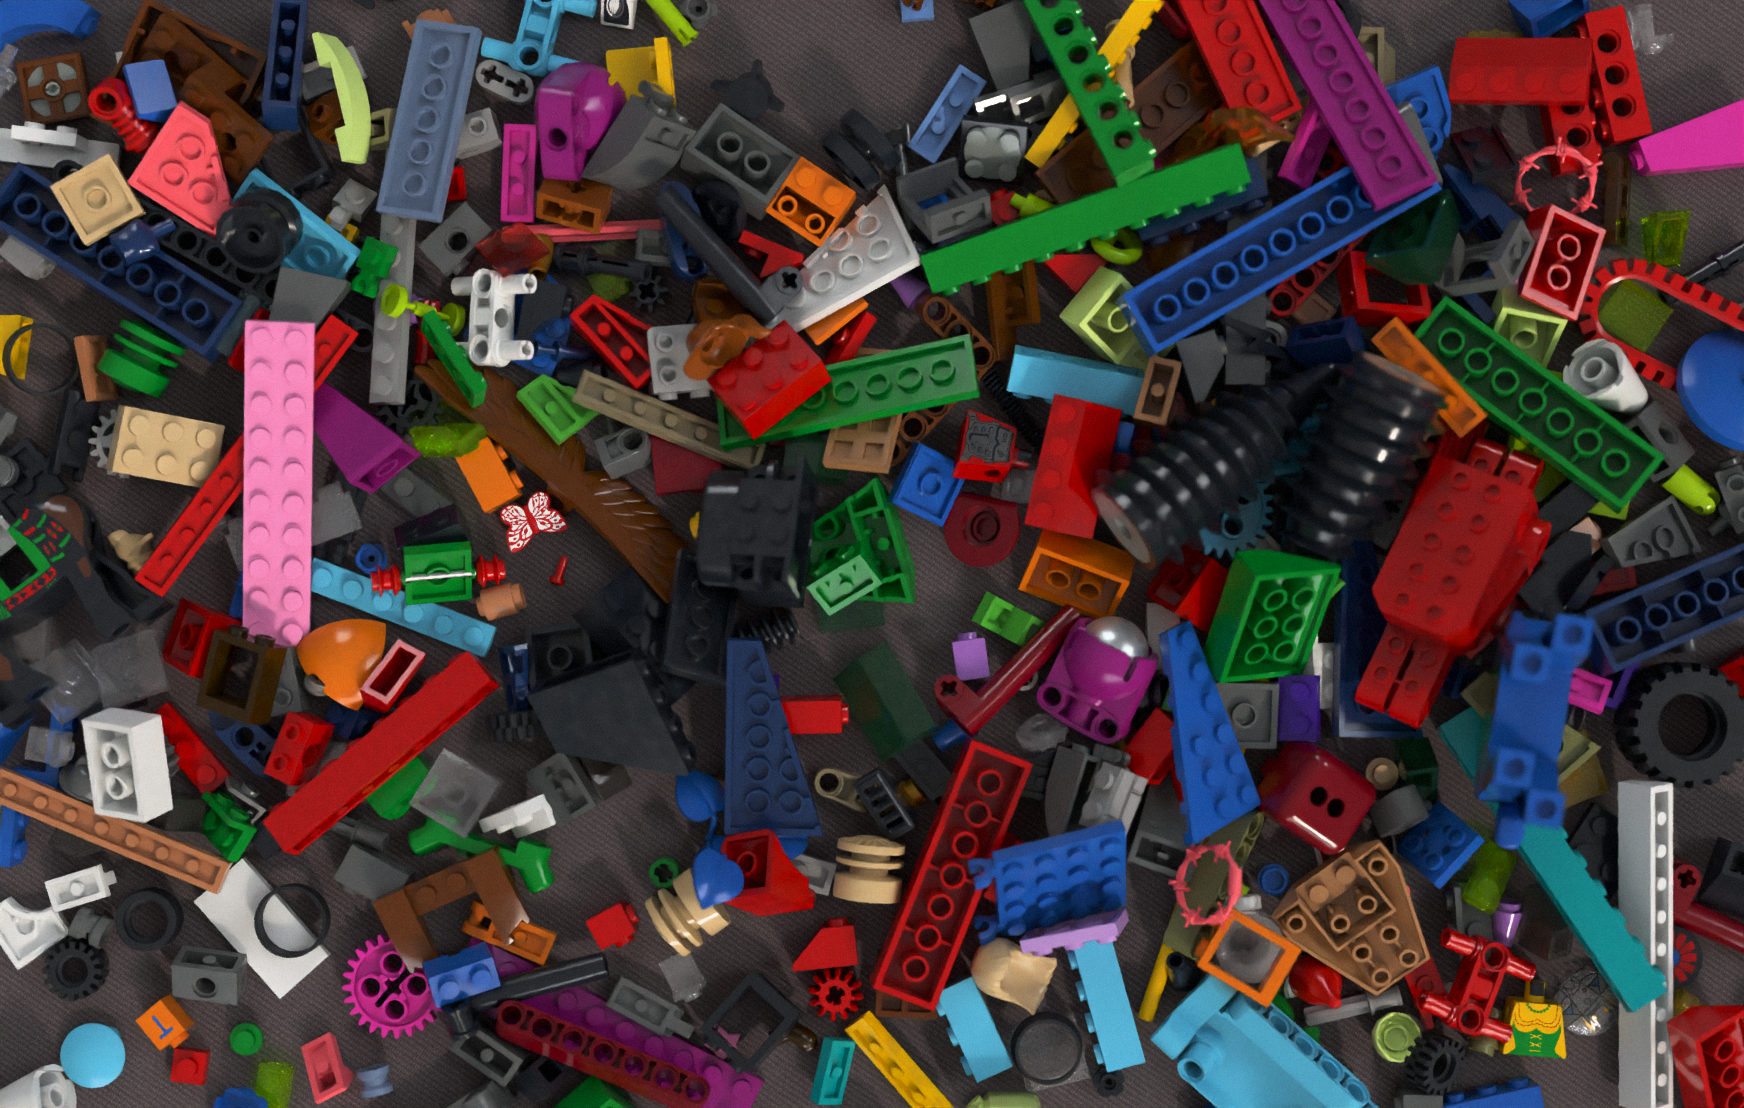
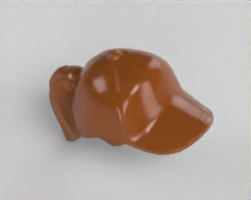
M737 314L729 320H705L696 325L686 338V347L690 355L684 364L683 372L693 380H704L716 369L723 368L727 361L738 356L744 349L748 337L762 339L769 336L772 331L760 325L747 314Z

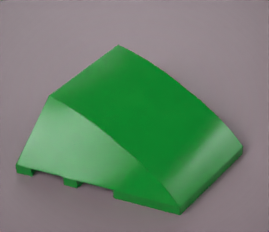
M875 477L831 512L814 522L808 572L816 562L820 560L827 561L835 556L836 552L844 545H853L861 540L865 545L864 554L882 575L883 584L857 600L914 604L915 567L895 504L887 501L889 494L878 477Z

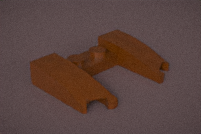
M498 845L377 897L373 902L386 932L410 973H415L416 967L423 968L422 963L441 957L422 915L471 893L478 892L505 946L510 945L514 941L515 937L510 933L521 920L527 924L529 923L531 917Z

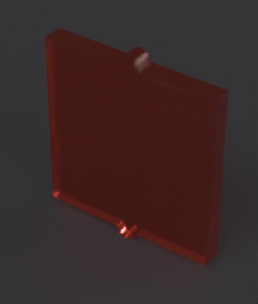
M522 221L501 231L497 230L494 232V235L474 244L479 254L502 278L522 268H529L531 263L550 254L547 246Z

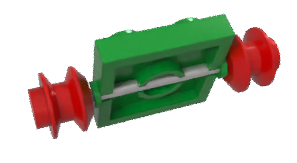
M470 541L403 547L404 571H401V576L399 568L394 563L391 564L389 570L384 571L377 564V571L370 572L372 591H378L379 597H382L384 590H391L394 596H397L402 582L405 588L406 605L472 599V579H475V575L477 582L482 588L490 580H494L496 585L499 586L500 579H505L504 560H498L497 554H494L492 561H485L482 555H479L474 567L471 559Z

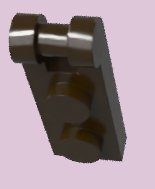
M1609 151L1601 158L1603 162L1601 166L1607 170L1606 186L1603 187L1601 194L1605 213L1604 219L1600 223V228L1606 230L1603 244L1614 247L1628 246L1632 162L1626 155Z

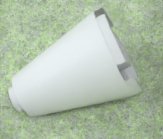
M1596 339L1586 342L1573 352L1572 356L1574 359L1569 367L1565 365L1563 370V382L1601 408L1625 415L1636 414L1644 408L1648 400L1647 390L1624 351L1617 344L1608 342L1605 339Z
M56 1064L44 1065L0 1089V1108H76L74 1084L71 1079L65 1080L61 1073L64 1069Z

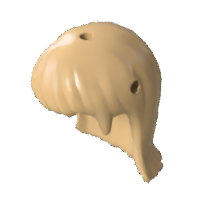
M996 937L993 941L982 946L980 945L976 950L971 964V975L976 986L984 993L1015 1003L1026 1009L1031 1016H1034L1048 990V984L1057 966V959L1055 957L1033 956L1031 952L1022 954L1021 946L1006 938Z

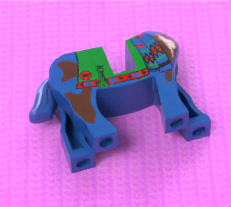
M1514 610L1508 615L1501 626L1491 669V679L1497 681L1492 712L1485 711L1475 770L1474 795L1476 800L1499 803L1495 820V840L1502 848H1518L1522 844L1526 824L1561 829L1566 794L1559 793L1557 762L1564 731L1572 673L1589 653L1594 619L1556 614L1552 621L1522 617V611Z

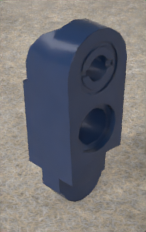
M670 181L661 187L660 193L671 184L701 217L698 205L694 203L690 189H687L682 183L677 181ZM658 211L672 271L679 279L687 282H696L702 279L708 272V266ZM691 257L695 259L696 266L688 268L686 258Z
M209 710L208 715L211 721L210 724L214 728L213 731L254 774L261 778H273L264 773V769L279 734L267 723L247 725ZM245 727L250 728L254 733V740L251 744L246 743L242 738V732Z

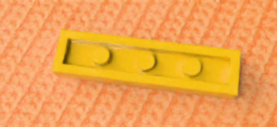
M870 1010L852 1021L845 1028L849 1036L912 1108H954Z

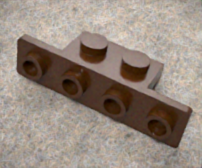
M1034 259L1023 262V268L1013 273L1004 274L1003 270L992 273V279L984 282L988 303L987 313L990 320L991 345L996 354L995 361H1012L1014 348L1017 345L1016 327L1041 323Z

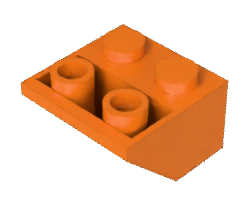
M801 156L765 212L820 248L839 226L857 197L854 190Z

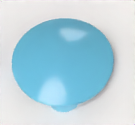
M87 1023L78 1026L63 1041L60 1052L61 1065L66 1075L74 1083L82 1087L99 1088L111 1083L121 1075L125 1063V1047L121 1040L120 1032L114 1027H108L100 1023Z

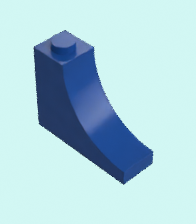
M1 0L0 54L18 39L43 31L62 32L84 41L87 36L93 34L96 30L101 13L81 0Z

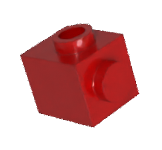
M622 899L590 916L586 920V924L600 950L614 943L619 948L634 939L633 933L639 928L637 922L640 921V917L632 904L627 905L625 900Z

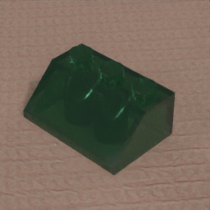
M1451 190L1438 191L1377 226L1364 258L1366 264L1408 286L1418 284L1429 285L1434 282H1440L1462 223Z
M886 641L857 657L834 678L883 763L939 730Z

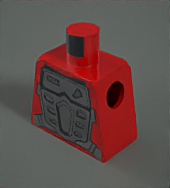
M968 409L960 426L951 477L1000 483L1005 480L1011 466L1027 470L1031 461L1032 451L1014 447L1017 434L1015 427Z

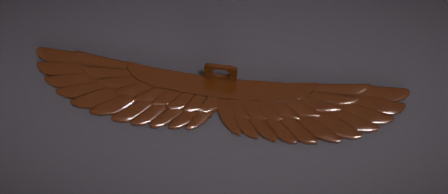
M429 359L427 361L429 368L421 365L414 367L415 375L439 394L444 402L485 431L488 436L510 451L548 484L544 492L549 494L551 498L550 506L553 509L559 511L563 517H566L572 508L576 509L612 546L626 564L630 565L663 605H669L676 554L681 548L685 549L687 544L679 536L669 531L673 529L672 524L664 517L659 516L660 511L651 504L644 503L647 500L645 496L629 491L632 489V485L617 478L612 480L604 470L584 472L586 454L582 441L578 439L576 442L575 435L573 434L558 446L516 397L518 389L506 376H503L501 379L487 366H484L481 371L477 366L469 362L475 372L479 371L483 375L487 384L484 403L472 409L440 360ZM551 494L557 496L563 502L564 508L554 502Z

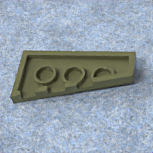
M1482 671L1458 692L1483 720L1485 711L1492 712L1497 681L1491 679L1490 674ZM1566 724L1564 725L1557 762L1559 784L1601 748Z

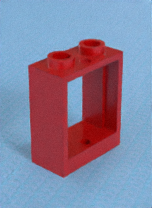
M1349 250L1342 261L1336 266L1343 317L1354 316L1359 326L1385 327L1392 319L1398 317L1409 329L1417 330L1427 317L1432 314V301L1428 296L1427 290L1428 276L1426 270H1424L1422 256ZM1365 274L1404 277L1408 305L1369 302Z

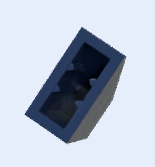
M1354 316L1293 326L1285 346L1287 352L1307 369L1322 362L1327 363L1328 361L1348 363L1355 349L1371 352Z

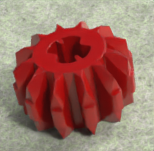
M836 967L835 974L831 973L830 968H823L825 978L816 973L813 975L812 979L817 985L809 986L808 993L817 996L810 999L809 1003L810 1006L821 1004L817 1011L818 1016H823L828 1010L830 1011V1021H835L836 1012H840L841 1017L846 1020L848 1019L846 1008L854 1012L858 1011L859 1006L853 1000L863 999V993L855 990L862 985L860 979L850 981L854 975L852 969H849L845 975H841L842 967ZM832 986H837V990L839 988L843 989L840 999H834V995L831 998L828 996Z

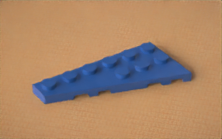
M1188 620L1159 633L1163 672L1169 678L1171 696H1167L1168 709L1172 708L1174 727L1170 728L1176 777L1178 781L1182 782L1184 801L1180 802L1181 815L1186 814L1188 833H1184L1185 845H1194L1259 806L1261 800L1191 620Z

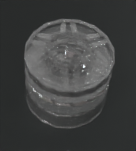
M1258 909L1241 911L1282 935L1280 928L1265 912ZM1233 920L1217 947L1215 954L1221 967L1226 972L1245 983L1262 982L1281 947L1238 921ZM1249 935L1252 940H1256V942L1251 944L1250 950H1246L1243 945H1239V943L1244 942V936Z

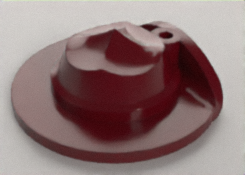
M971 492L958 494L944 523L945 540L952 554L961 562L974 567L992 566L1005 559L1014 549L1020 534L1021 523L1017 503Z

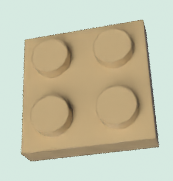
M111 154L101 157L50 186L86 246L146 214Z

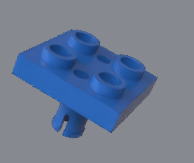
M1438 800L1432 809L1428 811L1429 817L1416 824L1396 845V850L1435 886L1441 889L1456 871L1463 869L1461 866L1467 864V859L1485 840Z

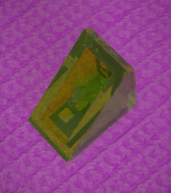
M1689 209L1655 212L1641 219L1644 258L1648 261L1646 268H1648L1650 262L1657 263L1663 267L1680 266L1691 215Z

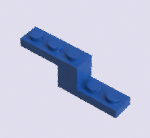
M61 705L52 707L46 768L15 766L8 769L64 791L58 782V774L64 766L75 762L76 749L73 747V737L79 727V720L76 714L77 706ZM4 805L0 829V867H13L21 864L22 860L26 857L28 843L24 840L25 829L29 825L31 817Z

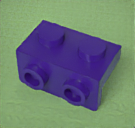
M1299 674L1278 677V680L1275 681L1279 683L1278 741H1321L1320 675Z

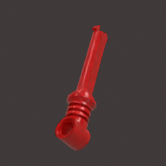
M114 77L105 78L90 93L88 103L91 111L97 117L105 119L107 122L113 121L111 124L112 128L118 127L117 133L125 135L122 139L125 141V149L127 151L133 150L135 154L145 156L160 133L158 130L160 124L155 121L137 118L127 85ZM102 93H109L114 96L116 104L108 103L103 98Z

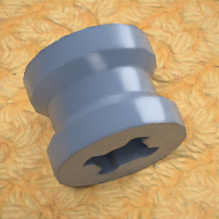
M388 1063L374 1064L356 1071L357 1078L362 1082V1088L360 1089L362 1098L376 1097L394 1090L392 1082L388 1080L387 1074L390 1071Z

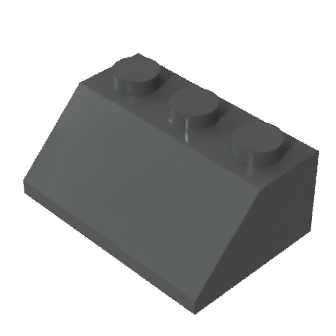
M720 103L686 146L680 168L701 182L711 179L727 182L740 195L746 212L761 221L767 214L765 210L801 156Z

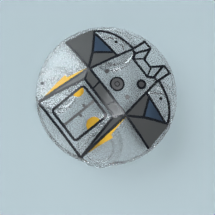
M1582 969L1572 974L1561 984L1557 995L1554 997V1001L1561 1005L1563 1024L1569 1030L1579 1035L1595 1036L1604 1033L1615 1024L1619 1017V1000L1600 972Z

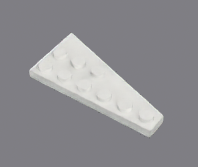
M885 184L877 191L878 196L867 207L863 204L855 212L857 216L845 228H838L820 248L815 250L803 262L804 267L799 271L803 277V287L784 306V309L764 327L771 330L781 321L785 320L797 333L922 264L915 244ZM748 337L745 348L747 349L758 339Z

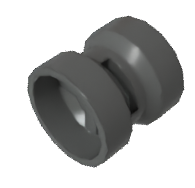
M83 906L75 915L68 935L75 939H88L90 946L100 949L111 935L115 920L106 915L100 917L95 914L93 909Z

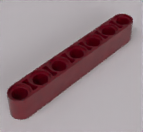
M505 1001L498 1008L494 1027L498 1036L504 1040L671 1108H704L709 1098L711 1089L708 1081L695 1073L519 1001ZM514 1016L519 1022L510 1025L505 1023L502 1018ZM543 1028L547 1030L549 1035L538 1037L534 1034L533 1030ZM569 1040L575 1041L579 1048L571 1050L566 1048L563 1043ZM596 1053H604L610 1060L608 1062H599L594 1055ZM628 1065L636 1066L640 1073L631 1075L625 1070V1067ZM665 1078L670 1082L671 1086L666 1088L660 1087L655 1079ZM695 1090L700 1094L701 1099H690L686 1091Z

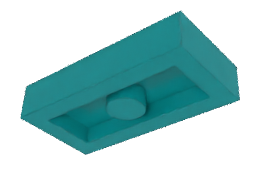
M824 1037L809 1101L818 1105L842 1104L856 1044L854 1040L848 1037Z

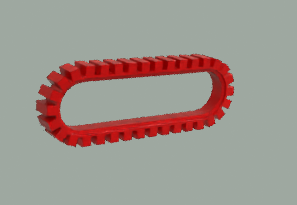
M1619 257L1607 260L1610 273L1601 265L1594 268L1592 277L1596 283L1592 284L1589 282L1585 294L1587 298L1583 300L1579 314H1585V316L1574 321L1578 332L1582 334L1587 333L1582 338L1585 342L1605 339L1608 342L1617 344L1624 351L1636 373L1651 381L1653 379L1655 383L1678 394L1675 381L1676 369L1613 338L1604 331L1598 320L1597 308L1603 293L1609 286L1620 280H1641L1744 332V308L1712 291L1705 290L1704 287L1671 271L1668 272L1664 281H1662L1669 269L1657 263L1650 262L1646 269L1647 260L1629 257L1627 264L1626 259Z

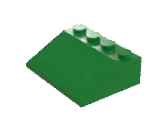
M1266 549L1236 552L1203 649L1208 667L1219 683L1303 674L1341 571L1339 564Z

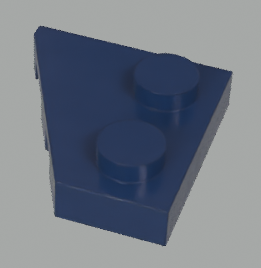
M527 644L500 647L498 652L508 712L528 710L529 700L527 695L531 689L528 678Z

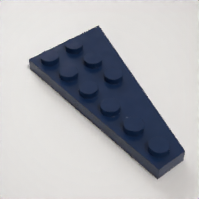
M1354 540L1351 544L1356 550V557L1352 559L1338 558L1336 560V564H1339L1341 567L1339 578L1346 584L1335 594L1332 736L1424 738L1421 727L1415 728L1388 715L1389 709L1383 714L1355 702V694L1388 622L1381 613L1372 591V587L1380 572L1372 540Z
M728 637L724 834H739L769 829L777 835L823 836V829L762 639Z

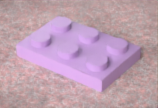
M1123 908L1092 914L1080 920L1071 919L1057 923L1052 927L1028 930L1019 941L1022 954L1033 952V956H1043L1052 953V948L1064 946L1065 950H1075L1085 946L1084 942L1097 940V944L1113 942L1117 940L1116 936L1120 935L1129 922L1127 910Z

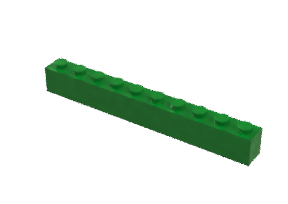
M1235 141L1156 169L1120 188L1114 184L923 252L920 255V259L932 293L941 292L942 296H947L960 291L959 285L972 281L973 286L987 282L992 279V273L1003 270L1004 274H1010L1022 269L1023 262L1035 259L1036 263H1041L1055 257L1054 251L1066 248L1067 252L1081 249L1086 246L1085 240L1098 237L1099 241L1118 235L1117 229L1129 225L1130 229L1134 230L1146 226L1150 223L1148 218L1161 214L1162 219L1172 217L1181 213L1180 207L1193 203L1194 207L1206 205L1214 201L1213 195L1225 191L1227 196L1246 190L1245 184L1252 181L1240 144Z

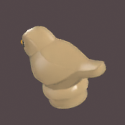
M124 530L112 532L108 536L110 546L115 549L117 557L127 562L128 569H132L136 575L153 552L150 545L151 540L154 538L153 534L149 533L145 536L129 534Z

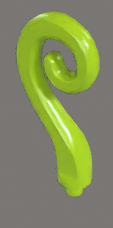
M1014 193L1009 205L1021 210L1018 215L1020 218L1055 206V204L1029 193L1027 198ZM1127 226L1117 229L1118 235L1103 241H1099L1098 237L1090 239L1093 249L1104 259L1113 263L1130 265L1136 263L1143 254V245L1140 239ZM1119 240L1125 249H1119L1111 245Z

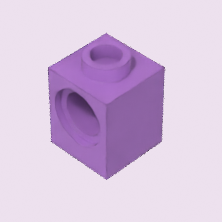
M977 632L957 634L958 640L951 641L956 677L961 681L990 677L985 638L977 637Z

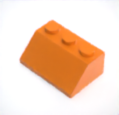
M1042 528L1018 590L1063 607L1069 604L1079 613L1094 619L1113 616L1130 583L1135 560L1126 551L1093 538L1090 539Z

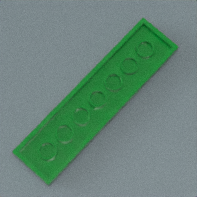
M966 334L825 365L832 380L756 440L750 437L716 397L720 446L725 452L980 397L971 336Z

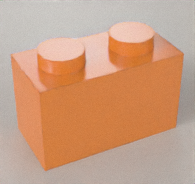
M488 436L454 454L484 513H492L524 495L521 487L524 486L521 476L516 469L510 470L505 460L509 457L506 448L495 442L491 437Z

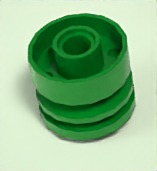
M122 317L119 326L131 332V335L128 337L114 332L113 338L125 347L122 351L106 348L97 368L111 376V380L135 393L142 395L144 392L161 399L170 382V378L161 372L159 368L161 364L177 368L179 363L166 355L169 351L183 357L186 348L178 344L167 334L156 330L143 321H133Z

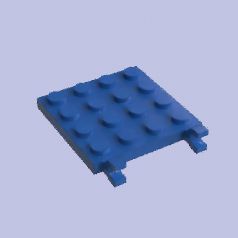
M1122 819L991 852L992 858L973 859L968 861L970 874L983 873L980 876L973 877L976 890L987 887L991 883L992 877L994 880L996 914L973 917L975 930L981 928L988 929L985 932L978 933L981 946L993 941L997 935L996 933H999L1000 937L1017 936L1028 930L1040 927L1048 928L1067 920H1080L1091 914L1113 911L1119 907L1126 906V829Z

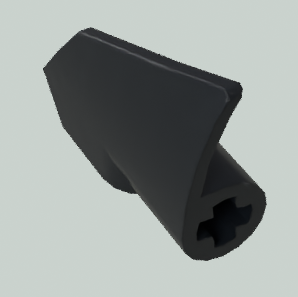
M1569 530L1545 548L1530 577L1515 596L1521 604L1528 605L1537 619L1552 621L1556 614H1562L1565 610V605L1592 570L1591 534Z

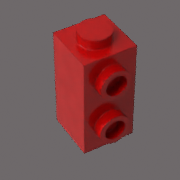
M843 695L780 696L792 734L842 733L843 724L849 723V704H843Z

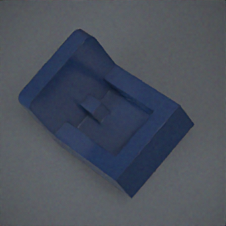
M332 700L324 720L335 725L334 732L349 740H355L360 737L363 738L372 730V725L381 718V713L363 707L355 711Z

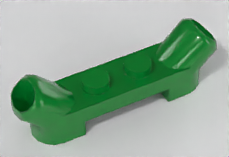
M429 808L424 824L409 832L408 843L417 856L424 857L445 845H450L457 848L456 852L458 854L470 857L498 845L506 864L517 868L529 892H539L554 882L555 877L548 865L553 848L540 841L523 837L519 840L516 848L461 830L459 827L463 816L435 808Z

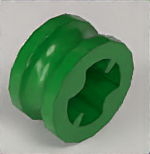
M669 857L657 859L650 868V879L653 884L660 888L672 886L673 880L680 875L678 863ZM662 864H667L668 870L673 872V878L668 876L667 881L661 880V875L656 873V868L661 869Z

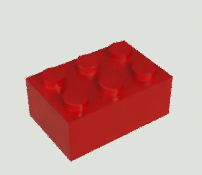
M785 320L772 328L769 336L758 339L707 379L717 399L753 440L760 437L832 380L823 361Z

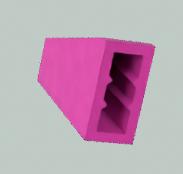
M1744 99L1641 139L1628 146L1630 150L1628 156L1632 162L1633 169L1638 170L1640 177L1744 167Z

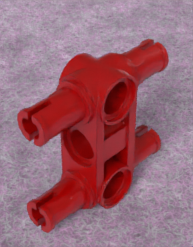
M1445 928L1440 935L1439 944L1464 956L1448 998L1421 990L1416 999V1007L1440 1017L1445 1025L1471 1036L1485 1035L1500 1042L1508 1043L1513 1034V1027L1489 1016L1504 974L1508 973L1525 981H1531L1536 973V964L1512 954V951L1507 946L1481 935L1470 937L1453 929ZM1490 948L1491 955L1489 959L1485 961V953ZM1467 1010V1018L1462 1023V1014Z

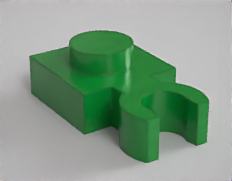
M367 236L355 265L362 270L353 279L351 290L363 293V295L374 299L379 291L378 280L380 277L387 279L399 248Z

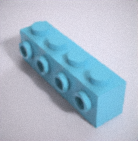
M1015 345L1007 381V391L1023 399H1030L1032 396L1044 398V401L1050 404L1053 402L1054 394L1123 410L1121 418H1126L1128 415L1134 416L1144 379V371L1142 369Z
M1097 940L1084 942L1085 946L1081 948L1067 950L1071 969L1078 968L1081 981L1075 982L1080 1001L1087 1000L1090 1011L1084 1014L1089 1033L1095 1032L1098 1044L1093 1045L1098 1065L1104 1063L1108 1073L1145 1063L1113 942L1097 944Z

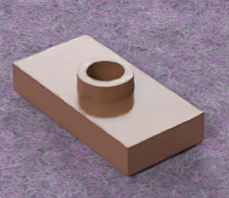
M81 335L73 338L86 402L119 399L117 385L111 380L112 377L97 368L106 348H109L107 336Z

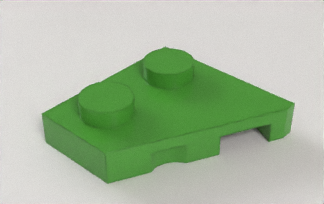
M545 374L533 380L518 391L516 395L558 446L601 414L572 402L576 389L570 386H563L557 380Z

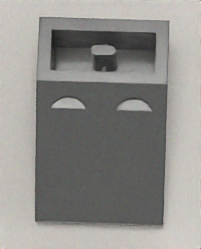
M1170 773L1166 775L1159 785H1147L1126 845V860L1176 878L1177 871L1187 856L1186 849L1191 848L1192 845H1185L1184 833H1188L1186 814L1181 815V809L1179 808ZM1203 839L1195 843V846L1202 845ZM1193 861L1188 863L1184 881L1190 882L1195 868Z

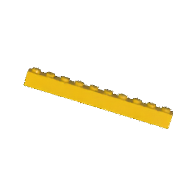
M1134 0L1097 52L1098 55L1104 53L1112 68V72L1108 73L1111 79L1115 74L1113 69L1117 64L1121 65L1128 55L1125 52L1130 46L1134 47L1140 38L1138 36L1142 28L1144 30L1147 29L1152 22L1151 15L1154 11L1159 12L1165 2L1163 0ZM1097 82L1091 83L1087 86L1086 90L1090 92L1097 91L1101 88L1102 84ZM1070 94L1067 95L1025 155L1026 159L1039 168L1049 161L1057 150L1060 151L1067 142L1065 140L1066 136L1069 133L1073 134L1079 125L1077 121L1081 115Z

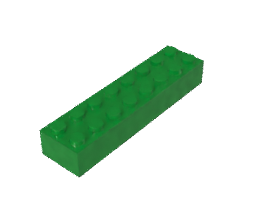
M1446 295L1432 311V314L1427 317L1414 333L1421 343L1488 414L1486 417L1617 514L1665 458L1658 450Z

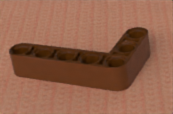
M924 293L918 297L914 306L915 314L940 340L950 338L949 331L951 327L959 324L961 328L959 336L970 334L973 350L976 347H982V356L979 360L975 361L979 380L995 362L996 354L992 345L943 297L933 293ZM937 301L939 306L938 312L933 317H928L927 307L930 303ZM957 402L903 413L890 466L899 464L909 454L914 441L920 442ZM909 418H915L916 424L913 430L904 432V423Z

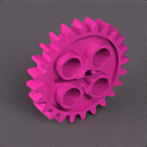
M383 932L378 935V944L370 938L365 942L368 950L363 947L355 950L360 959L351 958L348 960L347 963L354 970H347L343 973L344 977L351 980V982L342 986L343 990L351 991V995L344 1002H354L355 1007L351 1010L350 1015L360 1012L362 1017L358 1024L362 1025L369 1021L371 1023L370 1033L380 1027L383 1038L389 1034L390 1030H393L395 1039H398L402 1035L403 1029H405L410 1037L415 1033V1025L419 1030L423 1031L427 1027L425 1019L433 1023L437 1019L433 1010L441 1012V1007L436 1008L424 970L417 967L416 972L411 973L381 1006L376 1005L377 1000L393 985L394 980L407 969L403 960L402 968L400 969L393 968L389 964L390 954H396L399 957L400 955L391 939L388 940ZM414 976H420L425 980L426 990L420 991L413 986L412 980ZM368 978H374L379 982L380 991L378 993L368 989ZM392 1000H397L403 1004L404 1014L399 1015L391 1010L390 1004Z

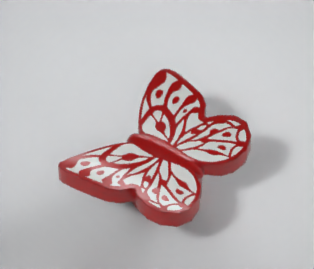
M544 491L536 492L531 495L527 505L522 507L512 504L505 506L501 510V520L510 526L507 530L506 538L511 553H517L525 548L534 533L538 534L540 531L554 533L567 530L568 524L560 512L556 509H550L551 498L548 493Z

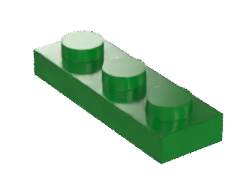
M434 310L423 315L421 332L472 409L483 404L487 389L486 381L479 371L475 372L469 364L470 359L465 348L462 345L457 346L453 340L452 330L445 319L440 320Z

